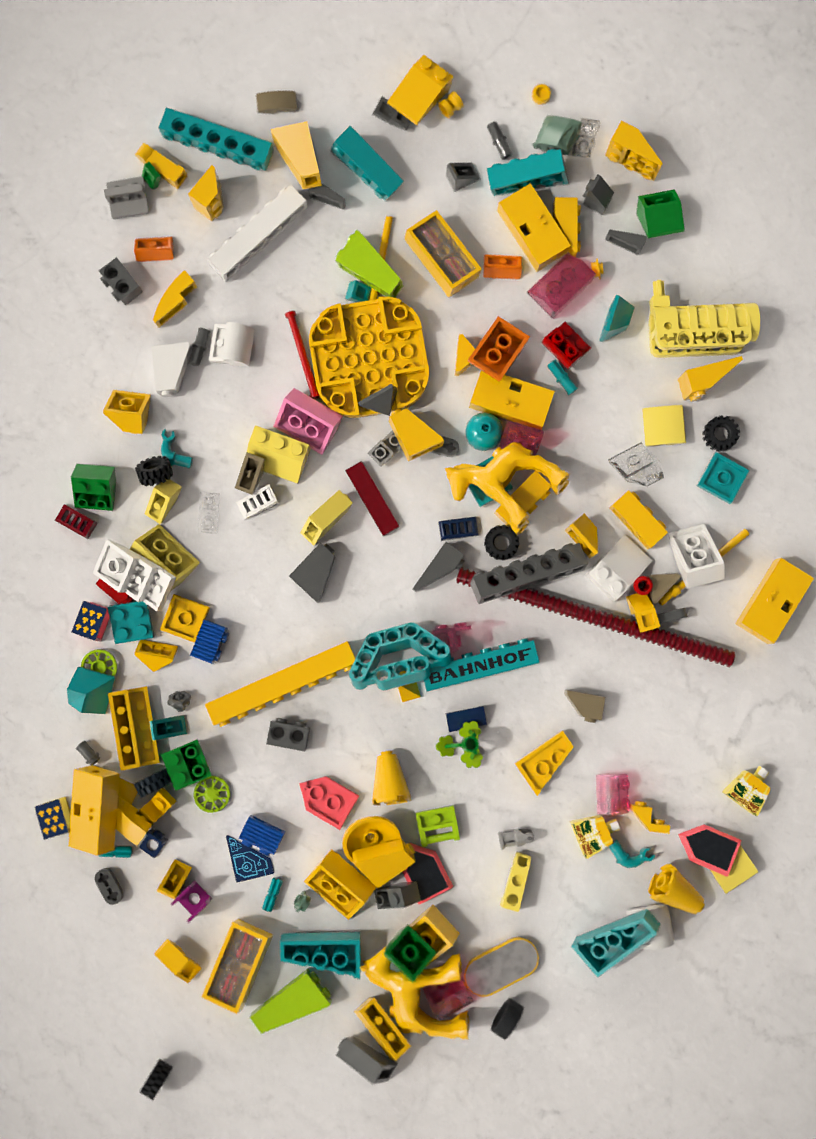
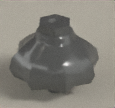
M176 691L169 695L167 704L178 712H183L185 707L190 704L191 695L185 691Z

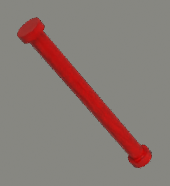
M289 311L285 313V317L289 321L311 393L309 397L318 399L320 396L295 318L296 311Z

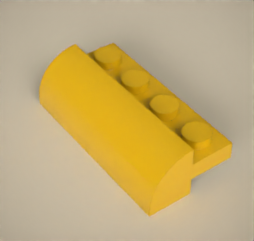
M147 686L108 693L120 770L123 771L160 763L156 740H152L149 721H153Z

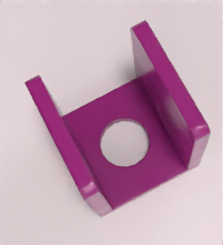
M194 880L171 905L173 906L179 901L191 914L187 920L189 923L208 905L212 897ZM197 893L200 897L199 903H190V894Z

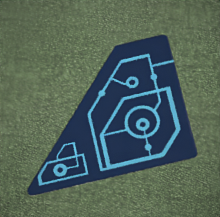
M226 835L237 883L274 874L271 858Z

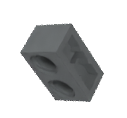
M117 257L99 270L102 275L100 280L106 287L111 286L114 290L111 294L117 302L122 301L124 305H127L143 293ZM112 273H118L115 278H110ZM124 287H129L126 293H121Z
M276 718V721L272 720L270 722L266 744L305 752L310 727H306L307 723L295 721L294 725L287 723V719ZM276 727L284 729L283 737L279 738L275 735L274 730ZM296 730L303 733L302 741L294 739L293 734Z

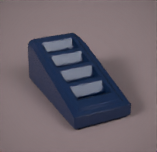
M476 517L438 521L441 541L479 536ZM467 522H471L473 532H469ZM460 523H464L465 533H461ZM453 524H456L458 534H454ZM446 525H449L450 535H446Z

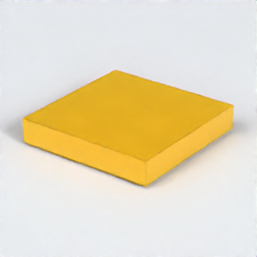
M173 594L160 630L195 643L210 607Z

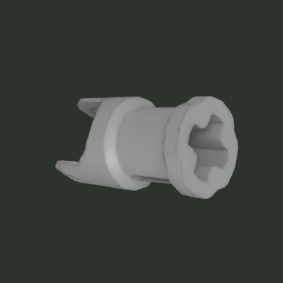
M518 828L514 829L513 832H498L501 850L514 845L520 847L534 841V835L530 829L522 830Z

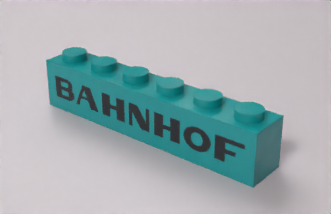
M528 638L517 640V645L510 646V643L498 645L499 649L494 651L491 650V647L480 650L481 654L474 656L472 652L462 654V659L454 660V657H452V661L448 666L431 668V675L424 680L426 692L538 664L540 662L534 640L529 641Z

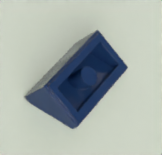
M484 706L445 713L449 732L460 730L464 722L476 721L478 726L487 725Z

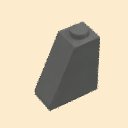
M321 542L289 575L317 603L321 601L336 558L333 554L334 549L327 543L323 545Z
M355 1037L344 1038L338 1046L339 1050L336 1056L371 1084L387 1082L397 1066L395 1061L390 1060Z

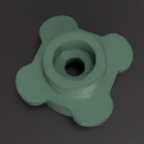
M305 891L301 895L298 894L294 900L296 912L306 911L310 904L311 897L306 895Z

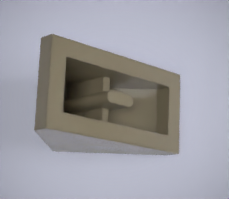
M246 452L235 489L253 495L263 476L264 458Z
M679 574L647 576L653 582V589L648 594L651 603L655 605L681 576Z

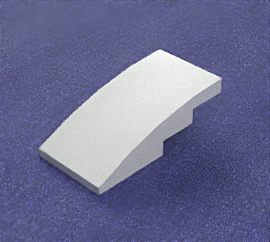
M109 539L106 540L93 574L119 593L125 592L137 602H145L156 611H162L176 579L174 575L147 558Z

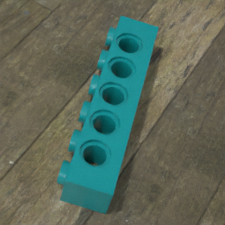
M167 107L158 127L162 137L166 140H176L184 146L197 147L204 153H208V151L215 153L219 158H229L237 164L242 165L244 163L250 165L255 170L262 169L266 171L274 151L271 142ZM184 127V130L177 131L178 128ZM197 133H202L200 137H194ZM214 139H220L219 142L212 143ZM231 145H237L235 149L229 148ZM251 150L255 151L252 155L247 154Z

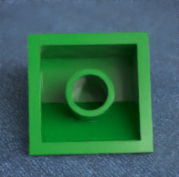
M407 924L390 941L383 954L413 983L437 952Z

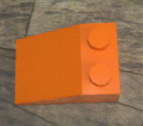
M498 316L469 357L468 362L500 382L526 346L530 336Z

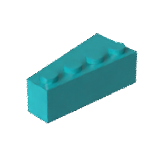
M351 126L334 141L330 151L360 177L366 185L371 187L378 198H383L386 201L404 182Z
M550 149L544 154H531L528 158L521 160L512 159L509 163H497L487 168L490 190L493 196L515 193L519 188H523L530 183L534 189L537 185H545L546 188L553 187V183L562 182V185L569 184L561 149Z
M645 909L577 936L571 947L598 978L658 933L661 924L648 909Z
M360 932L282 933L280 939V961L304 967L311 966L317 970L333 971L339 975L346 974L360 979Z

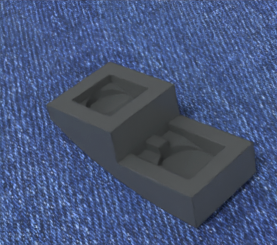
M382 96L372 115L395 127L407 130L411 121L387 104L388 100Z

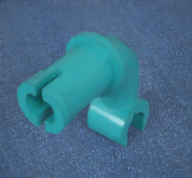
M164 429L161 435L163 438L161 445L162 457L166 456L172 467L176 465L191 468L193 458L172 452L171 443L175 440L174 431L167 438L165 436L167 431Z
M617 839L608 846L617 859L616 863L626 868H636L645 861H652L655 857L654 854H651L649 857L645 856L646 852L651 849L648 847L642 848L639 855L631 857L629 853L625 852Z

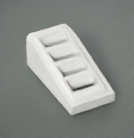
M267 485L255 491L253 495L250 494L236 503L243 518L247 519L279 502L271 486ZM266 492L270 498V501L268 502L264 496V493ZM258 496L261 497L263 505H260L257 499ZM252 499L254 500L257 508L255 509L253 508L250 500ZM246 502L250 509L248 513L243 505Z

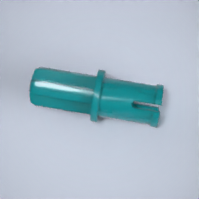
M553 360L547 365L557 379L556 382L562 385L568 395L578 389L568 376L569 372L566 373L557 360Z

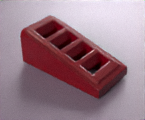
M65 504L54 520L86 539H89L97 525L96 521ZM67 510L70 511L65 521L61 520ZM75 514L76 516L74 517L72 523L68 524L72 515ZM79 517L82 518L77 528H75L74 526ZM87 521L88 523L86 524L84 530L80 531L84 522Z

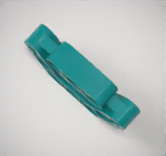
M412 622L373 632L365 638L349 671V677L354 688L358 690L365 689L372 684H376L380 690H389L422 681L431 675V668L438 666L446 667L451 663L450 648L446 643ZM426 643H431L429 646H423ZM413 648L423 655L377 668L382 655ZM370 659L368 663H363L365 660ZM420 666H425L422 670L418 669ZM406 671L405 674L399 675L400 672ZM381 677H387L385 680H380Z

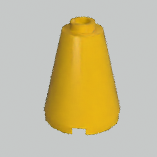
M392 751L381 752V755L377 756L372 804L381 806L380 802H384L386 805L406 803L407 800L411 801V795L397 755L393 754Z
M666 864L662 866L660 874H655L652 877L648 893L651 894L650 898L654 901L692 914L703 910L705 905L704 898L673 865Z

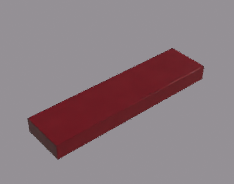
M360 461L346 469L348 477L382 536L399 528L397 521L363 462Z

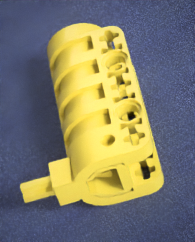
M653 281V296L649 301L650 352L654 357L735 355L749 342L757 340L760 331V312L756 303L670 306V295H665L664 281ZM712 348H720V350L714 351ZM683 349L682 352H676L675 350Z

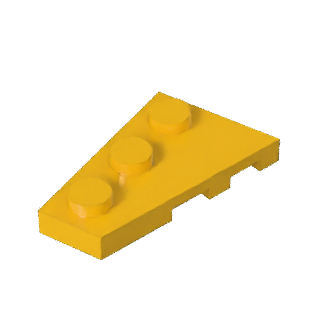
M560 731L514 763L536 796L539 795L542 788L551 779L556 769L562 764L574 746L565 733Z

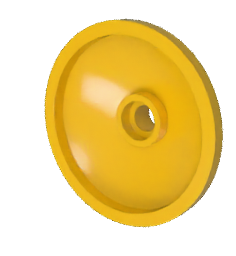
M379 816L365 817L354 822L346 830L342 840L343 851L349 861L354 863L352 852L355 850L400 839L401 835L398 827L389 819Z

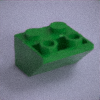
M675 189L638 196L636 215L647 238L684 232L681 201Z
M76 464L71 475L75 508L113 511L116 490L115 467Z
M198 739L161 754L175 791L212 776Z

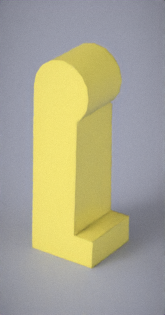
M516 852L500 902L501 907L519 912L531 856Z

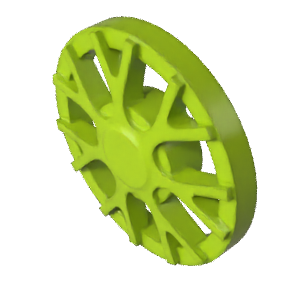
M103 649L90 651L81 662V667L85 668V663L91 664L90 670L106 674L105 672L109 669L113 671L111 676L114 677L117 673L118 667L115 657ZM101 653L106 654V657H105L104 660H101V659H100V654H101ZM92 654H94L97 659L94 662L89 657ZM111 659L113 665L108 667L106 662Z
M210 776L196 784L193 794L194 801L205 812H218L228 804L230 788L222 778ZM206 780H212L211 787H207ZM218 781L223 783L220 789L215 787ZM199 786L206 789L204 793L198 791ZM220 791H227V797H220ZM204 796L205 801L202 803H199L198 797ZM218 799L223 803L219 808L215 804V801ZM207 802H212L211 810L206 809Z

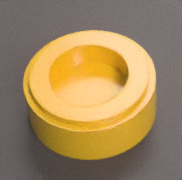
M545 84L536 85L532 92L533 101L539 105L546 104L551 96V90Z

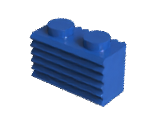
M204 619L190 656L214 664L215 661L218 662L222 654L220 647L222 643H226L229 636L228 628Z
M250 815L239 839L242 840L241 843L245 846L252 848L254 845L260 848V853L270 856V854L274 855L285 831Z

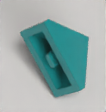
M184 715L149 721L153 741L187 734Z

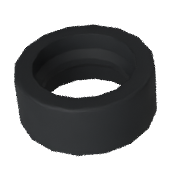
M511 998L507 999L498 1011L492 1023L491 1031L502 1039H507L516 1028L524 1007Z

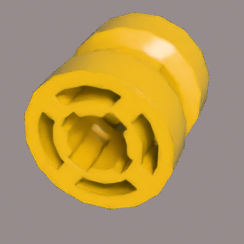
M454 91L448 95L447 99H442L438 102L440 111L448 119L454 115L456 110L459 111L464 107L462 99Z

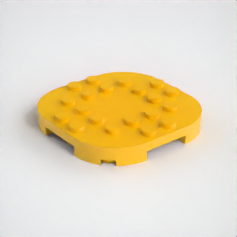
M381 296L374 300L341 305V303L335 304L322 311L312 324L309 334V347L316 387L321 400L328 408L344 417L359 418L381 414L361 407L358 402L390 384L396 386L398 390L391 412L412 406L425 392L429 378V365L422 325L413 308L403 303L402 300Z

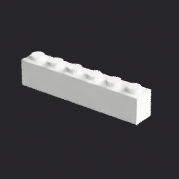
M292 185L288 188H283L277 198L267 202L265 208L260 213H255L247 225H242L237 230V234L232 238L226 239L219 250H214L210 254L208 259L210 266L226 282L308 208L306 200Z

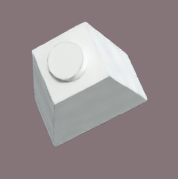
M189 342L151 346L156 392L162 395V397H171L179 392L192 352V346Z

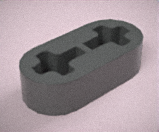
M441 436L444 440L443 445L449 446L451 443L456 450H452L449 453L447 448L440 447L431 451L446 457H454L459 451V444L454 439Z
M686 608L657 614L660 624L688 617Z
M108 868L99 870L95 875V883L108 904H117L122 900L124 894L112 870ZM102 873L104 875L108 874L109 878H107V882L109 885H107L105 880H100V878L102 877ZM111 890L113 892L117 891V900H115V898H110L109 895L111 894Z

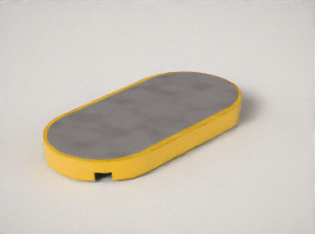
M513 937L472 958L466 966L464 973L466 986L475 995L486 997L528 977L535 971L538 965L539 956L537 949L531 941L522 937Z

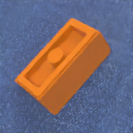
M173 237L135 239L134 254L136 261L173 260Z
M484 255V278H521V256Z

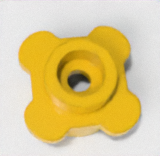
M596 258V262H591L593 278L599 277L601 279L600 274H604L602 262L598 263V258Z

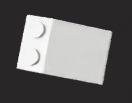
M705 524L668 533V539L680 575L687 589L724 579L725 563Z
M624 534L585 576L614 602L633 584L652 560Z

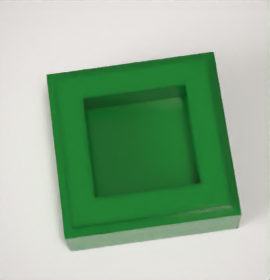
M148 162L144 164L142 177L150 188L154 190L159 186L161 175Z

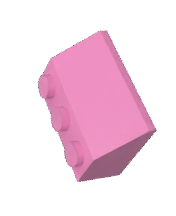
M293 388L284 398L273 427L298 441L309 444L311 449L323 454L335 435L343 416Z

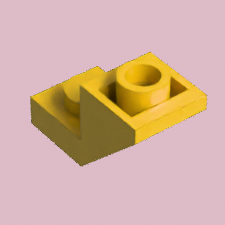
M636 593L626 596L631 615L635 614L640 633L660 627L656 610L647 595Z
M163 787L136 814L154 825L176 803V800Z
M635 801V804H629L630 810L648 831L670 834V825L666 824L665 820L653 819V822H651L652 807L647 806V802Z
M168 938L154 953L175 976L186 983H189L202 969L197 962L185 955L180 946Z

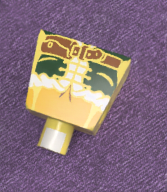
M760 766L754 774L744 770L722 793L752 815L758 816L771 790L763 782L769 772Z
M601 815L570 821L582 854L586 859L611 845L613 840L610 834L620 830L616 819L605 823Z

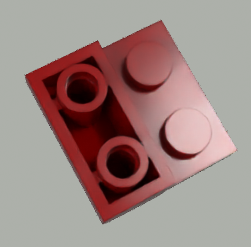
M566 322L558 328L556 327L541 342L568 370L591 349Z

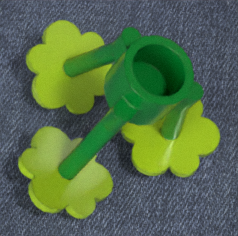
M476 721L463 723V727L459 730V735L463 737L461 743H454L450 735L440 737L439 742L436 744V750L440 752L442 757H451L454 755L455 748L462 747L464 754L461 755V761L466 763V767H480V760L483 759V755L479 753L478 735L481 734L478 723Z

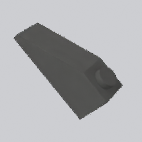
M445 542L412 590L417 592L452 573L455 568L459 570L465 562L462 559L465 554Z

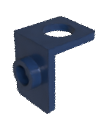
M151 829L147 831V836L140 845V849L155 858L168 839L158 829ZM150 839L158 843L156 850L148 849L147 843Z

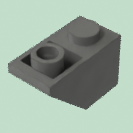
M597 174L594 180L590 179L585 188L583 205L603 215L613 197L614 191Z
M417 881L402 882L374 890L378 909L406 908L421 901Z

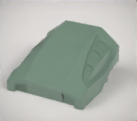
M546 116L537 139L532 144L534 149L539 148L544 152L550 149H561L562 155H569L572 146L578 138L582 122L571 118Z

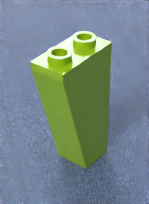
M357 229L354 234L348 237L347 244L343 250L341 249L336 255L335 261L339 268L384 296L396 298L404 286L399 276Z
M307 968L255 1009L249 1018L262 1034L327 1008L331 1005L332 995L326 987L323 988L320 985V979L317 974Z

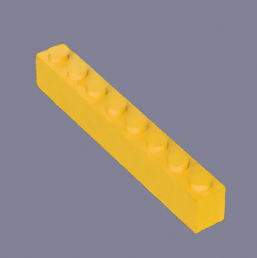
M346 641L205 704V707L213 725L219 724L222 727L231 723V718L237 716L240 719L249 715L247 712L255 708V711H259L265 708V703L273 701V703H277L283 700V695L290 693L292 696L301 692V687L306 685L309 688L319 684V679L324 677L327 680L337 676V671L342 669L344 672L349 671L356 658L349 642Z

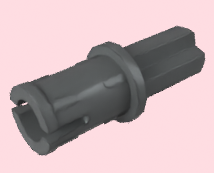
M496 121L491 122L487 125V129L493 139L492 144L496 145L501 159L504 160L510 157L512 152L506 142V136H503Z
M205 328L198 329L195 343H192L193 349L189 363L194 366L200 365L203 353L207 350L206 343L210 331Z

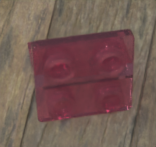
M507 420L499 447L503 449L512 442H518L526 449L532 450V456L537 455L544 431Z
M466 622L455 623L453 628H447V625L435 626V630H432L431 633L432 635L447 634L450 652L459 651L458 647H461L462 644L461 637L456 635V632L470 631L471 625L467 626Z
M627 774L596 775L597 814L612 817L629 813L630 800L628 798V789L630 782Z

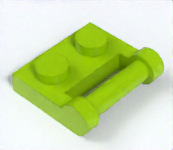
M454 805L415 812L422 847H427V844L452 839L454 841L460 840ZM452 826V832L426 837L425 831Z

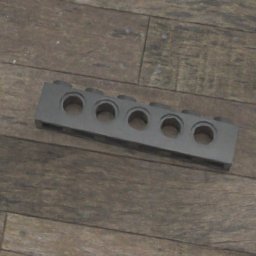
M569 543L564 545L562 549H550L543 555L538 556V554H535L524 561L516 560L506 567L497 566L487 573L484 571L478 572L472 578L470 585L478 604H482L583 571L587 567L588 561L580 543L574 545ZM560 558H565L568 563H563ZM542 564H548L550 569L544 568ZM529 569L533 574H527L524 570ZM506 575H512L515 580H509ZM488 581H495L497 586L490 585Z

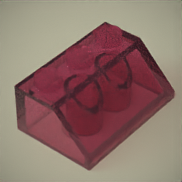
M566 254L527 291V294L553 319L593 281L596 273L583 260Z

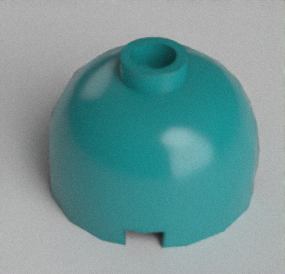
M487 412L478 413L468 421L465 435L470 446L479 451H486L495 448L500 443L503 427L495 415Z

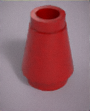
M640 576L634 581V590L639 595H647L653 589V582L647 576ZM643 581L644 586L640 588L638 584Z

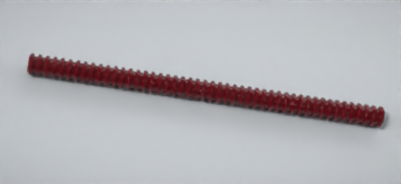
M461 567L456 583L459 584L461 582L462 585L468 584V587H471L470 583L476 574L475 571L470 572L469 569L464 570V567ZM488 581L490 585L497 586L495 581ZM531 588L506 595L510 600L513 598L514 601L519 600L520 603L525 602L526 605L531 604L532 607L535 605L537 608L542 607V610L548 609V612L554 611L555 614L558 612L561 616L564 614L565 617L571 616V619L577 618V621L582 620L584 623L587 621L590 625L592 623L594 626L600 625V628L605 627L606 630L611 629L613 632L616 630L619 634L622 632L623 635L628 634L629 637L634 636L635 639L640 638L642 641L645 639L646 642L651 641L652 644L657 643L658 646L663 645L664 648L668 646L671 650L674 648V651L680 650L681 653L686 652L687 655L692 654L693 657L697 655V658L701 659L703 657V660L709 659L710 662L715 661L716 664L720 663L722 666L726 664V667H731L735 660L734 651L729 652L728 649L723 650L722 647L717 648L715 645L712 647L709 643L706 645L705 642L700 643L699 640L694 641L693 638L688 639L686 636L683 638L680 634L677 636V633L671 634L670 631L665 632L664 629L659 630V628L640 633L638 623L635 620H625V617L619 618V615L613 616L612 613L607 614L606 611L602 613V610L596 611V608L590 609L589 606L584 607L583 604L580 606L577 602L573 604V601L567 602V599L561 600L560 597L557 599L554 595L552 597L550 594L544 595V592L538 593V590L533 591Z

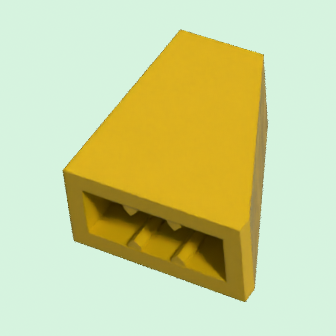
M407 408L404 410L397 409L389 416V424L408 462L443 446V438Z
M401 838L352 852L354 865L377 888L415 863L414 848L410 843L406 844Z

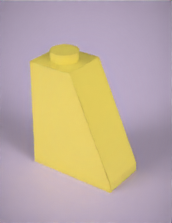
M338 490L308 517L300 533L314 546L348 512L353 502L346 494Z

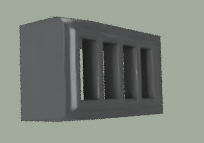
M324 184L308 189L310 199L345 210V199Z
M609 229L605 240L639 255L647 236Z

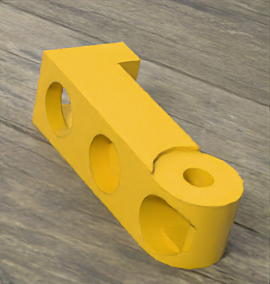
M145 143L135 153V156L143 164L150 162L161 177L176 189H179L188 177L183 167L177 166Z

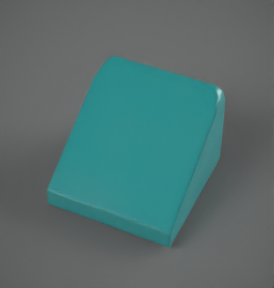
M357 280L351 281L345 299L355 303L368 301L371 287Z

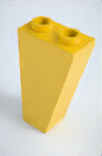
M307 121L271 129L274 146L301 187L308 189L322 186Z

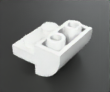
M234 322L214 324L209 361L212 363H229L232 366H249L255 330L249 326Z
M648 905L647 907L626 910L627 916L648 909L661 924L658 933L636 950H660L675 944L668 905Z

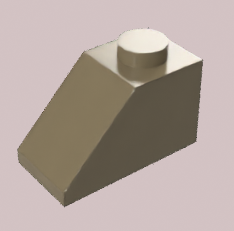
M565 690V696L579 716L585 717L584 721L596 723V719L602 720L606 697Z

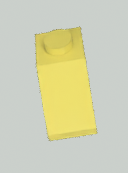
M171 479L156 485L153 488L145 515L161 524L177 501L182 486Z

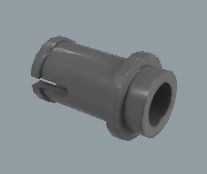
M86 741L81 742L76 747V750L85 758L86 764L94 765L100 760L99 753H95Z

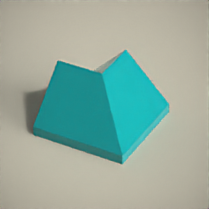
M619 295L615 296L609 307L599 339L601 342L625 331L630 324L635 307Z
M77 667L67 687L68 704L80 713L106 714L109 705L108 693L112 692L116 677Z

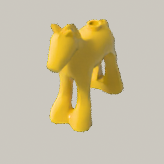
M512 442L503 449L498 447L492 454L494 458L485 467L474 464H460L454 466V468H445L454 500H463L470 484L478 486L486 496L498 502L509 513L511 527L516 535L521 534L527 528L529 515L504 489L510 483L515 472L519 470H534L542 473L549 479L551 488L556 495L562 493L568 486L570 474L565 470H561L558 465L545 460L540 455L532 456L533 451L526 449L518 442Z
M386 947L371 959L362 961L364 965L360 969L365 972L369 981L392 993L394 1005L390 1006V1017L395 1018L400 1032L405 1034H422L425 1031L429 1036H442L450 1039L460 1038L462 1040L469 1039L468 1010L460 1012L452 1019L439 1020L432 1018L419 1007L420 988L428 985L461 981L462 962L460 953L451 955L440 967L424 969L413 983L401 971L390 969L391 961L383 954Z

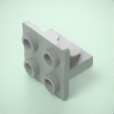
M143 177L106 183L107 189H104V194L109 202L113 219L149 213Z

